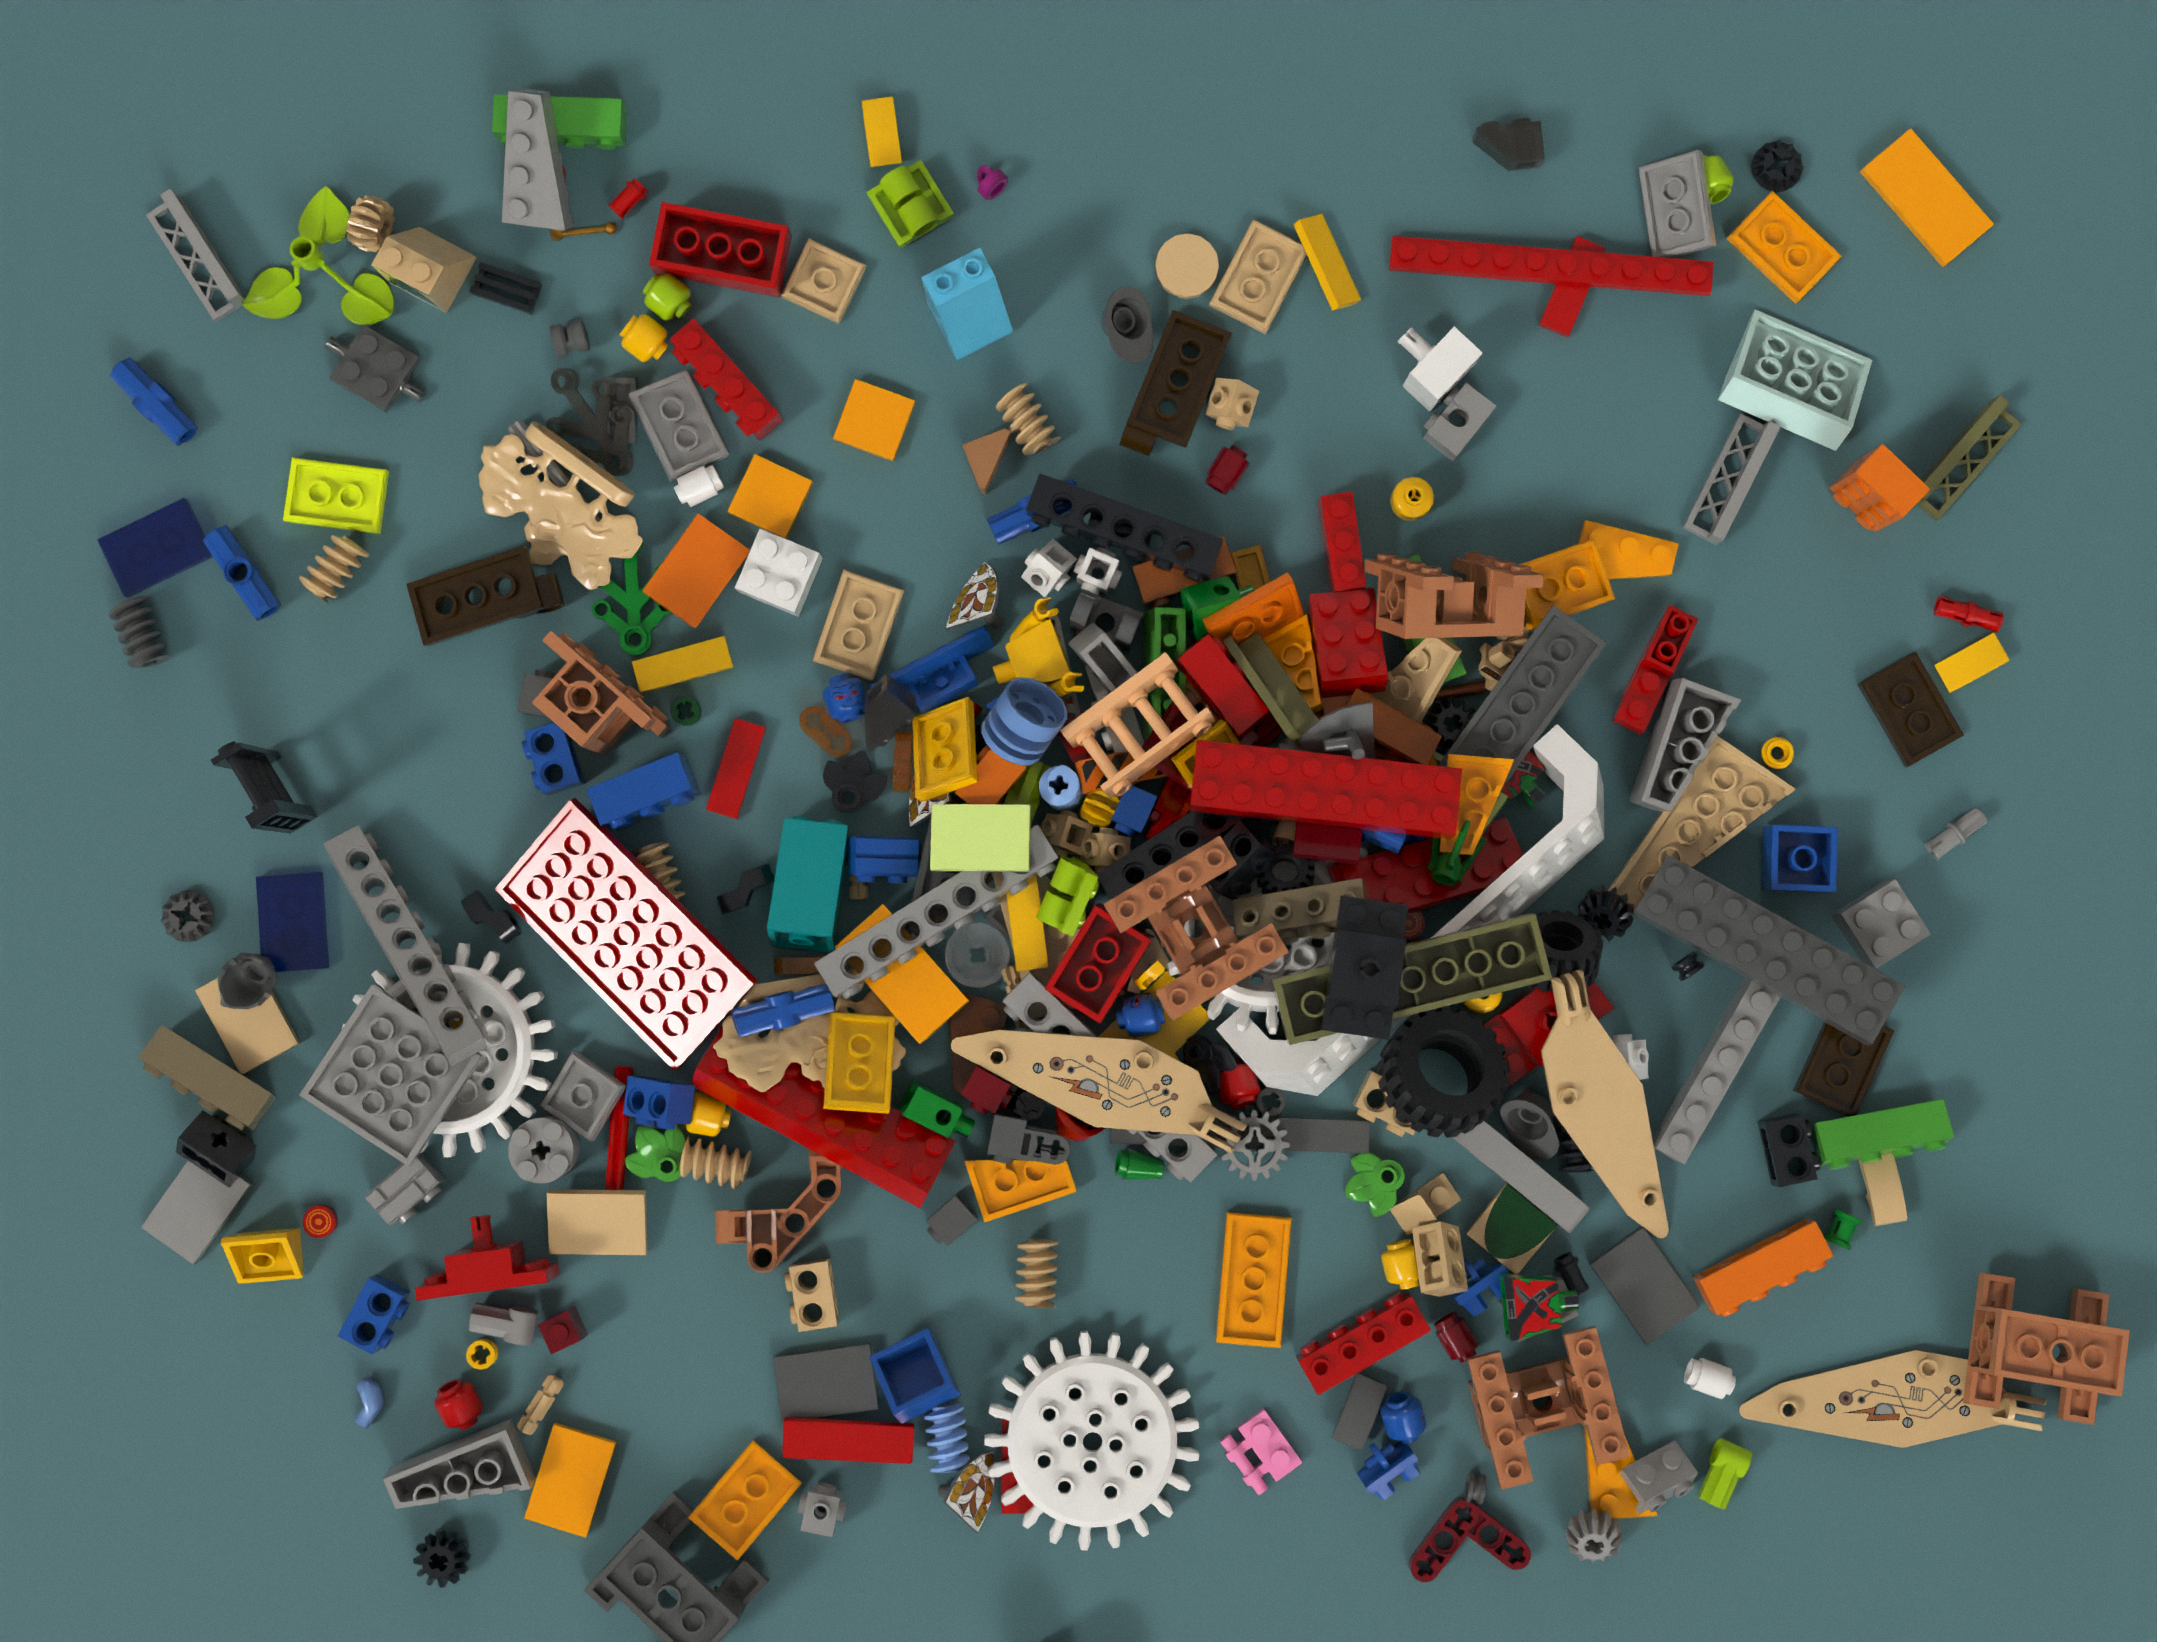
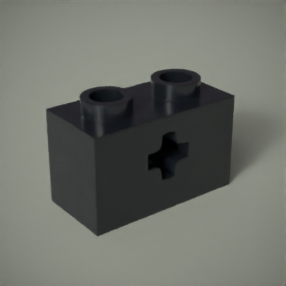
M202 1110L178 1137L176 1153L230 1188L254 1160L257 1145L254 1144L248 1135L242 1132L237 1133L229 1128L221 1117L210 1115Z

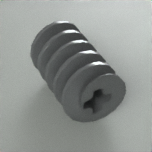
M138 596L123 601L109 612L110 619L117 620L113 625L114 630L122 632L118 636L119 642L127 644L123 648V653L131 656L128 659V665L132 668L155 666L167 661L171 657L168 654H159V651L166 647V643H155L154 641L162 633L161 631H150L149 629L157 621L156 619H145V616L152 612L151 607L140 606V604L148 599L146 596Z

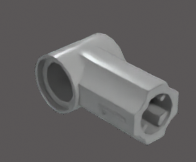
M477 1302L474 1304L470 1315L469 1331L502 1337L505 1342L512 1344L532 1345L538 1311L524 1307L504 1308Z

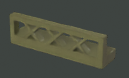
M2001 395L1988 402L1921 479L1930 490L1916 505L1935 521L1943 516L2022 425L2005 410L2010 403ZM1998 417L2010 426L2003 435L1991 436L1990 426ZM1998 440L1992 447L1991 441ZM1984 441L1985 456L1982 459L1970 460L1969 450L1976 442ZM1977 464L1971 471L1970 465ZM1956 465H1964L1965 479L1961 483L1949 484L1948 474ZM1949 488H1956L1950 495ZM1935 489H1943L1944 503L1937 510L1926 499Z
M1258 632L1240 645L1230 635L1223 640L1224 644L1282 730L1298 749L1302 748L1303 745L1298 740L1319 719Z

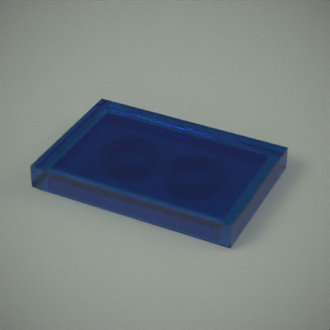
M182 498L97 539L126 598H130L213 557L202 541L205 539V535L186 498Z
M323 872L256 877L261 955L268 957L272 961L276 972L329 968Z

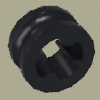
M1696 952L1688 954L1671 967L1673 971L1679 972L1678 978L1680 981L1691 977L1705 966L1703 962L1697 961L1696 957L1698 954Z

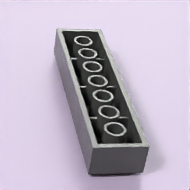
M1668 854L1634 912L1636 917L1867 1046L1875 1041L1906 987Z

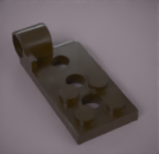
M1172 310L1126 423L1119 445L1148 457L1152 452L1157 437L1186 448L1232 333ZM1186 345H1193L1198 349L1199 355L1196 358H1187L1183 355L1181 349ZM1175 373H1182L1187 377L1188 383L1185 386L1178 387L1172 384L1170 377ZM1164 401H1170L1176 406L1177 411L1172 415H1165L1159 410V404Z
M527 546L512 549L406 584L422 642L425 646L434 645L515 618L522 619L535 614L548 613L565 606L557 575L546 574L535 577ZM504 578H509L512 582V590L508 595L503 596L499 591V583ZM479 587L482 590L483 598L479 604L473 605L470 602L469 595L472 589ZM445 597H450L453 601V609L449 614L444 615L440 610V603Z

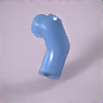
M363 1378L357 1385V1391L360 1393L363 1408L354 1421L366 1429L384 1405L381 1388L371 1378Z

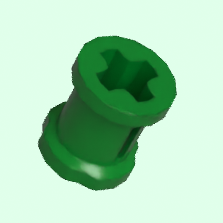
M1835 1208L1833 1212L1836 1215L1829 1232L1824 1233L1823 1236L1825 1240L1850 1250L1852 1247L1850 1241L1855 1229L1863 1221Z

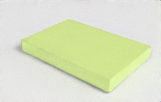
M932 804L930 870L1030 872L1031 805Z

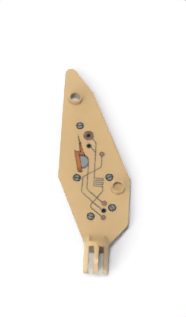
M993 1030L956 1037L951 1042L953 1052L1093 1127L1197 1135L1231 1154L1235 1147L1209 1133L1208 1130L1210 1129L1236 1143L1239 1142L1241 1136L1232 1129L1215 1121V1117L1241 1131H1245L1247 1127L1246 1124L1212 1106L1197 1070L1141 1040ZM995 1051L1001 1052L1003 1054V1061L995 1062L992 1059V1053Z
M1913 1350L1779 1383L1741 1404L1739 1413L1743 1418L1905 1448L2002 1424L2042 1432L2043 1425L2028 1421L2014 1420L2015 1414L2044 1419L2045 1412L2017 1407L2016 1400L2046 1405L2047 1400L2007 1392L2002 1387L2000 1409L1963 1403L1968 1359ZM1786 1404H1790L1792 1407V1413L1788 1416H1785L1783 1413V1407Z

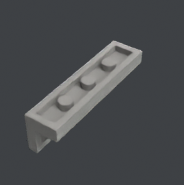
M170 188L160 194L164 203L147 213L146 216L212 319L218 322L242 306L241 303L246 297L181 196ZM170 211L177 221L175 230L163 228L158 218ZM167 234L173 235L172 241ZM180 237L188 238L193 246L192 257L180 255L178 252ZM185 261H189V262H190V266H189V267L187 266V264L185 263ZM197 263L205 265L211 274L209 283L197 281L194 277ZM201 287L207 288L206 294ZM214 290L222 291L229 302L217 311L211 303Z
M1743 414L1738 416L1682 527L1683 529L1715 545L1724 541L1781 426L1771 421L1763 425ZM1742 425H1745L1759 433L1754 443L1742 447L1738 433ZM1733 443H1735L1736 449L1730 450ZM1750 449L1747 457H1745L1744 450ZM1738 453L1742 467L1739 472L1728 475L1724 460L1726 456ZM1720 470L1722 477L1715 479ZM1736 477L1731 486L1729 479ZM1724 481L1728 494L1725 500L1713 503L1709 490L1712 484ZM1706 498L1708 505L1701 507ZM1722 505L1717 514L1715 507ZM1708 509L1713 519L1709 532L1693 524L1697 514Z

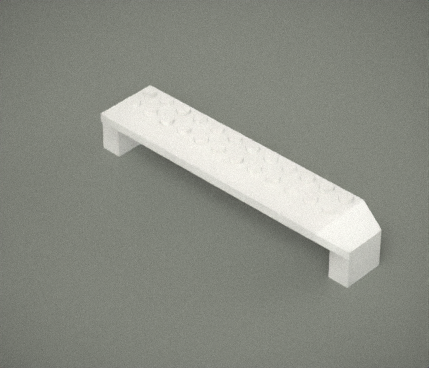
M1558 724L1536 742L1533 747L1536 757L1544 767V773L1564 791L1563 820L1433 937L1519 916L1605 839L1604 788L1599 765ZM1239 1009L1216 1028L1228 1045L1266 1087L1314 1096L1322 1093L1381 1040L1373 1037L1336 1033L1321 1037L1316 1041H1305L1289 1045L1287 1040H1270L1250 1017L1249 1024L1244 1032L1237 1030L1236 1016ZM1406 1016L1392 1019L1391 1030Z

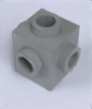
M817 1483V1486L811 1485L808 1495L802 1494L799 1503L798 1513L803 1514L800 1531L833 1537L837 1521L843 1522L847 1502L841 1501L843 1492L837 1491V1487L829 1483Z

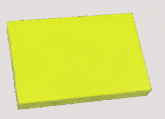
M292 457L283 521L381 534L389 471L386 469Z

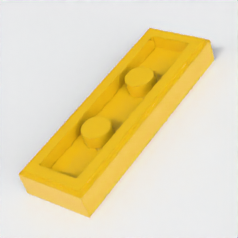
M1323 214L1299 219L1294 223L1295 230L1332 311L1355 305L1361 301Z
M725 636L632 661L640 693L734 668Z
M1037 875L1027 880L1029 886L1013 896L1010 891L1006 893L1017 972L1049 967L1043 922L1036 917L1041 906Z

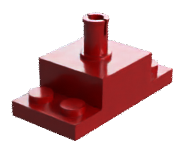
M1595 982L1591 986L1586 987L1590 1009L1597 1020L1614 1009ZM1537 986L1531 987L1482 1024L1487 1030L1492 1028L1497 1034L1496 1042L1498 1044L1503 1043L1506 1054L1503 1056V1060H1508L1510 1071L1505 1075L1509 1078V1085L1514 1084L1536 1066H1544L1541 1049L1558 1017L1553 992L1547 991L1545 993L1539 991L1540 988Z
M491 1215L470 1217L474 1246L459 1249L445 1256L446 1272L435 1273L431 1277L424 1278V1283L415 1287L416 1301L548 1283L560 1275L558 1262L549 1263L548 1258L534 1259L526 1263L523 1241L502 1244L493 1243Z

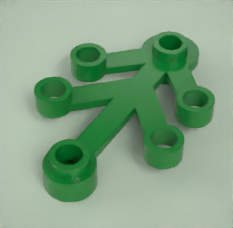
M643 542L632 558H624L626 592L611 580V576L609 584L598 586V588L605 590L627 610L628 624L613 613V608L607 601L598 600L592 606L593 615L600 620L606 621L620 634V645L630 655L644 654L652 643L651 631L665 616L672 615L669 611H662L661 605L656 603V608L641 622V609L651 599L642 593L647 583L639 591L637 554L641 552ZM659 564V565L654 569V574H655V572L658 570V568L660 567L661 564ZM605 604L608 608L607 613L603 616L598 615V606ZM634 634L641 635L642 640L638 645H632L631 637Z

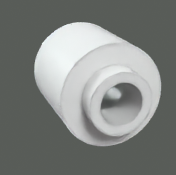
M703 465L676 478L678 485L674 486L682 504L688 502L690 507L718 495V491L724 488L714 465L708 467Z
M1691 1358L1685 1370L1684 1383L1689 1384L1693 1390L1723 1399L1726 1394L1731 1395L1733 1392L1736 1377L1732 1376V1369L1704 1358H1699L1698 1360Z

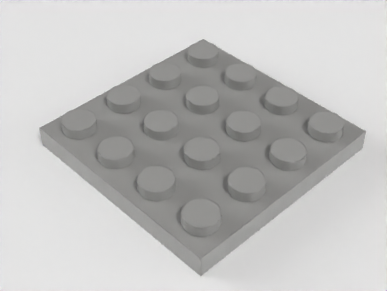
M371 985L299 1096L410 1167L484 1055L478 1052L451 1067L421 1014L378 986Z

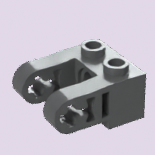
M1083 590L1079 594L1073 608L1069 629L1074 631L1073 636L1076 637L1092 622L1096 625V621L1100 617L1108 616L1114 621L1115 625L1111 631L1105 632V634L1120 652L1123 650L1129 653L1144 613Z
M996 1111L987 1154L994 1155L993 1161L1012 1164L1013 1160L1017 1159L1057 1165L1063 1163L1068 1158L1070 1140L1064 1135L1056 1134L1057 1130L1027 1125L1028 1120L1017 1114ZM1038 1136L1043 1137L1042 1144L1052 1145L1053 1140L1060 1141V1147L1065 1149H1059L1057 1154H1052L1050 1147L1041 1146V1152H1036Z

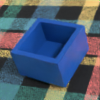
M929 1328L869 1356L891 1411L902 1424L961 1395L940 1344Z

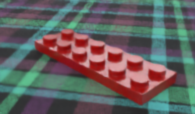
M1507 817L1492 821L1481 838H1486L1485 845L1465 872L1461 883L1456 882L1455 886H1445L1431 878L1432 872L1427 868L1431 860L1433 838L1405 845L1399 855L1387 850L1359 858L1358 865L1341 863L1331 866L1328 874L1332 883L1362 878L1369 891V900L1409 905L1408 913L1483 892L1519 860L1523 853ZM1439 847V856H1442L1443 853L1440 852V847ZM1458 855L1461 858V864L1465 861L1468 855Z

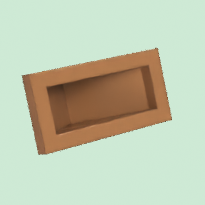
M1005 428L962 445L979 491L985 495L1011 439V431Z

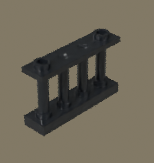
M233 741L218 749L219 755L211 759L214 766L233 770L253 803V812L245 816L251 829L291 834L317 818L311 806L293 802L273 769L271 763L281 758L278 751Z

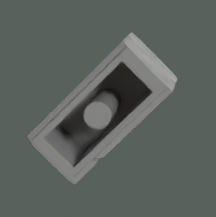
M420 1153L412 1166L408 1167L402 1163L365 1196V1199L378 1211V1214L388 1225L391 1226L397 1222L403 1225L417 1214L415 1206L422 1200L429 1203L442 1191L439 1185L445 1181V1178L423 1153Z

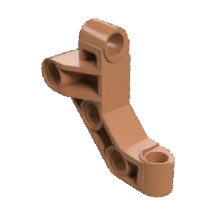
M808 1149L811 1184L787 1209L715 1211L716 1244L745 1243L747 1241V1260L749 1266L756 1272H772L840 1197L842 1191V1166ZM823 1180H831L836 1185V1192L830 1198H823L818 1194V1185ZM793 1214H800L805 1221L803 1229L797 1233L790 1232L786 1225L787 1219ZM768 1249L772 1254V1261L770 1265L762 1268L756 1262V1255L760 1250Z

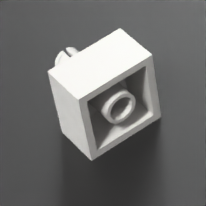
M1455 326L1436 346H1430L1411 327L1399 339L1398 343L1418 360V365L1409 373L1403 387L1431 412L1474 367L1482 352Z

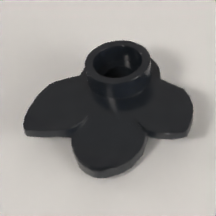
M863 751L851 755L843 766L834 761H827L823 772L824 783L833 792V804L843 813L856 812L864 802L877 800L884 792L888 781L887 775L871 774L869 759ZM847 791H851L854 794V800L851 803L843 801V794Z
M1202 1035L1191 1036L1183 1045L1185 1059L1182 1063L1199 1072L1209 1096H1219L1221 1086L1220 1073L1236 1069L1235 1059L1225 1046L1212 1044L1208 1038ZM1195 1047L1199 1050V1056L1195 1053Z

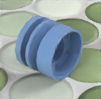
M1019 677L1011 680L1006 686L997 703L983 721L981 733L986 744L998 756L1017 765L1029 766L1039 761L1050 745L1051 740L1054 739L1067 720V708L1059 695L1044 683L1032 678Z

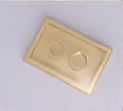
M1253 219L1209 306L1266 335L1307 256L1303 245Z
M843 570L812 661L874 682L905 591Z
M218 978L195 990L241 1075H245L301 1043L273 991L270 992L271 996L261 1006L250 1009H232L223 1007L220 1004L221 996L218 988Z
M548 1190L549 1254H647L646 1190Z

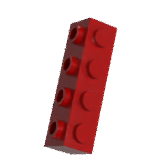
M694 318L669 339L675 347L671 351L672 354L683 366L689 363L696 370L692 376L705 390L709 386L717 394L714 398L716 403L725 413L731 410L739 418L735 424L747 437L753 434L758 441H761L783 421L778 411Z
M1397 1292L1384 1300L1385 1306L1376 1311L1373 1308H1369L1356 1316L1357 1322L1348 1327L1345 1324H1341L1328 1332L1329 1338L1320 1343L1317 1340H1313L1299 1349L1301 1354L1297 1355L1296 1358L1317 1395L1431 1331L1409 1293L1403 1295L1401 1292Z

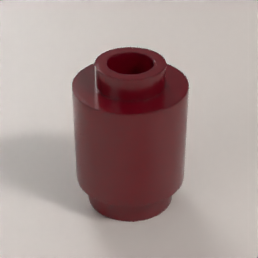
M1231 445L1229 449L1222 447L1206 472L1208 477L1205 483L1217 492L1227 495L1229 490H1234L1248 468L1249 462L1246 460L1248 455L1234 445Z
M1456 1311L1443 1316L1434 1323L1437 1329L1435 1334L1452 1361L1458 1359L1462 1363L1467 1361V1358L1477 1354L1475 1348L1479 1346V1343L1465 1319L1459 1317Z

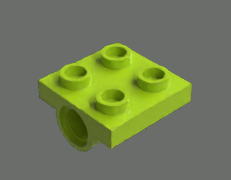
M921 160L909 167L904 165L895 168L880 180L879 185L866 192L899 249H902L954 217L952 209Z
M1061 856L1050 882V885L1058 890L1047 889L1036 915L1040 921L1056 927L1061 933L1072 937L1076 929L1082 927L1086 917V905L1089 898H1094L1099 886L1098 876L1084 860L1074 856L1071 858Z

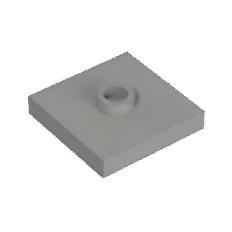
M572 1051L540 1107L564 1122L587 1140L595 1141L626 1089V1085L578 1051Z

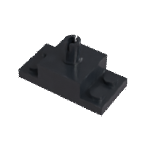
M1340 895L1321 1030L1389 1040L1394 1007H1397L1407 940L1404 939L1409 905Z

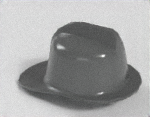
M1129 286L1119 288L1112 293L1102 312V328L1109 337L1111 347L1117 356L1126 362L1140 363L1146 360L1153 350L1150 306L1145 295L1138 289Z
M1529 1087L1513 1100H1509L1502 1105L1500 1110L1501 1118L1515 1147L1526 1156L1537 1160L1550 1159L1558 1152L1560 1144L1553 1125L1554 1113L1552 1112L1550 1102L1546 1098L1535 1094L1534 1090Z

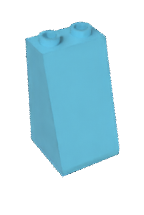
M981 248L921 277L928 306L956 361L1013 333L996 277Z

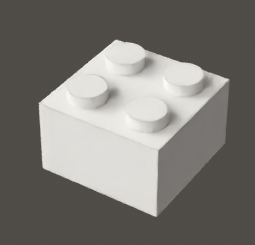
M759 529L735 589L741 594L799 617L823 558L819 552Z

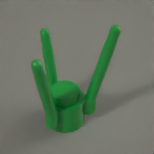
M1469 820L1464 822L1452 852H1444L1442 856H1439L1440 838L1433 837L1431 860L1427 869L1432 872L1431 878L1439 884L1455 886L1456 882L1461 883L1465 872L1487 841L1486 838H1481L1474 854L1468 855L1461 864V858L1458 855L1471 824Z

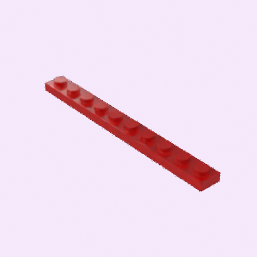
M1392 236L1389 271L1710 296L1712 293L1714 261Z

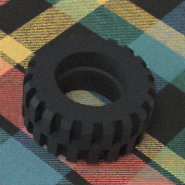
M1444 1006L1437 1008L1435 1011L1432 1009L1412 1014L1393 1033L1380 1054L1382 1059L1378 1063L1377 1073L1383 1075V1077L1378 1081L1380 1091L1386 1092L1388 1095L1384 1099L1389 1108L1394 1107L1398 1111L1396 1117L1402 1123L1406 1119L1412 1123L1411 1129L1419 1133L1423 1129L1428 1130L1427 1135L1438 1138L1443 1132L1447 1138L1457 1137L1461 1132L1466 1134L1472 1131L1500 1105L1504 1098L1503 1093L1508 1089L1509 1078L1505 1075L1510 1071L1509 1061L1503 1060V1056L1506 1054L1503 1043L1498 1044L1495 1040L1497 1034L1492 1028L1487 1030L1482 1025L1484 1021L1478 1016L1474 1018L1467 1016L1468 1011L1458 1008L1455 1012H1451V1007ZM1438 1049L1456 1058L1467 1076V1093L1464 1095H1448L1433 1088L1426 1081L1420 1070L1419 1051Z

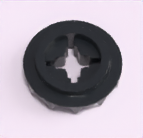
M1780 140L1764 144L1755 153L1751 165L1755 181L1762 188L1771 192H1783L1792 188L1800 180L1804 168L1801 153H1798L1793 148V144H1786ZM1773 157L1778 162L1788 161L1782 168L1783 173L1778 169L1767 171L1774 163Z

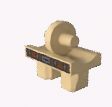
M1505 641L1498 643L1494 647L1484 643L1479 648V652L1482 654L1479 671L1485 677L1484 688L1489 691L1494 688L1515 658V650Z

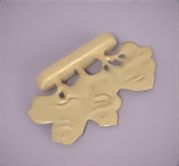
M534 421L530 423L525 436L532 444L543 451L542 456H526L524 444L514 434L505 435L496 446L484 445L481 454L484 466L478 477L479 486L483 491L482 501L485 513L500 517H508L524 511L528 514L530 520L525 525L524 531L527 541L532 546L529 550L532 565H552L560 556L567 555L571 566V575L586 589L594 590L598 586L609 584L611 574L609 559L611 557L632 558L642 544L643 539L638 535L636 518L631 515L614 516L608 513L606 501L609 499L617 505L628 506L635 496L633 490L553 431ZM517 457L525 458L524 462L517 463ZM553 460H556L573 473L568 484L564 487L555 486L548 478L546 467ZM528 464H531L534 468L537 464L539 465L536 472L531 475L525 476L520 471L521 468ZM541 472L544 474V481L542 482L538 479V475ZM579 480H583L601 493L599 498L589 504L584 502L576 489ZM600 510L603 515L601 521L597 522L595 517Z
M848 969L852 975H858L854 969ZM821 974L755 984L737 1006L742 1007L764 1001L765 997L790 990L796 992L826 983ZM872 990L863 1000L856 1003L850 999H845L842 995L837 1000L835 1011H832L848 1013L847 1007H850L857 1014L894 1016ZM830 1012L803 1019L801 1023L783 1028V1030H773L771 1028L769 1034L764 1038L759 1037L758 1033L738 1037L732 1015H730L722 1023L723 1037L713 1045V1048L716 1050L717 1056L727 1059L729 1072L733 1073L737 1078L745 1079L749 1086L759 1092H765L780 1082L791 1062L801 1064L802 1074L812 1081H821L825 1089ZM895 1017L896 1026L900 1023V1021ZM894 1037L892 1072L901 1065L900 1060L906 1053V1048L900 1044L896 1037Z

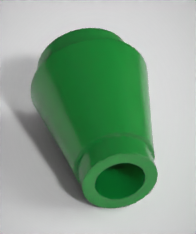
M1127 1148L1126 1151H1118L1115 1162L1116 1176H1122L1123 1180H1161L1164 1172V1160H1158L1130 1148Z

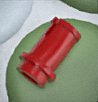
M635 178L631 182L627 180L625 182L627 186L608 204L622 220L641 199H646L645 195L648 193V190Z

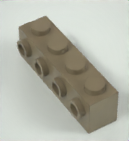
M1358 878L1234 899L1233 910L1236 937L1238 940H1243L1270 923L1273 924L1284 944L1295 943L1299 938L1310 936L1318 939L1329 937L1331 933L1335 932L1340 895L1369 899L1368 888L1363 879Z
M163 1025L159 1027L138 1056L145 1063L142 1068L157 1079H160L162 1074L173 1081L170 1086L185 1096L189 1092L201 1098L198 1101L199 1105L212 1113H215L217 1109L228 1115L225 1121L241 1131L245 1126L254 1130L276 1099L266 1089Z

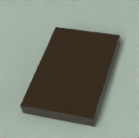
M1916 652L1907 655L1857 684L1905 767L1911 766L1964 736Z
M1824 1022L1793 1091L1848 1117L1857 1115L1894 1030L1883 1026L1873 1044L1867 1046Z

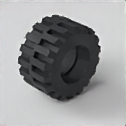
M1552 910L1551 913L1545 911L1539 913L1537 921L1552 978L1560 977L1566 973L1571 974L1576 970H1582L1586 987L1591 986L1598 975L1603 949L1600 930L1595 929L1596 925L1594 923L1585 921L1586 918L1581 915H1573V912L1566 911V913H1562L1559 910ZM1551 980L1531 985L1532 987H1539V991L1545 993L1547 991L1553 992Z

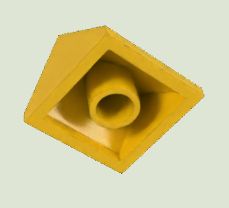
M300 1227L241 1232L221 1239V1245L238 1284L303 1278L304 1269Z

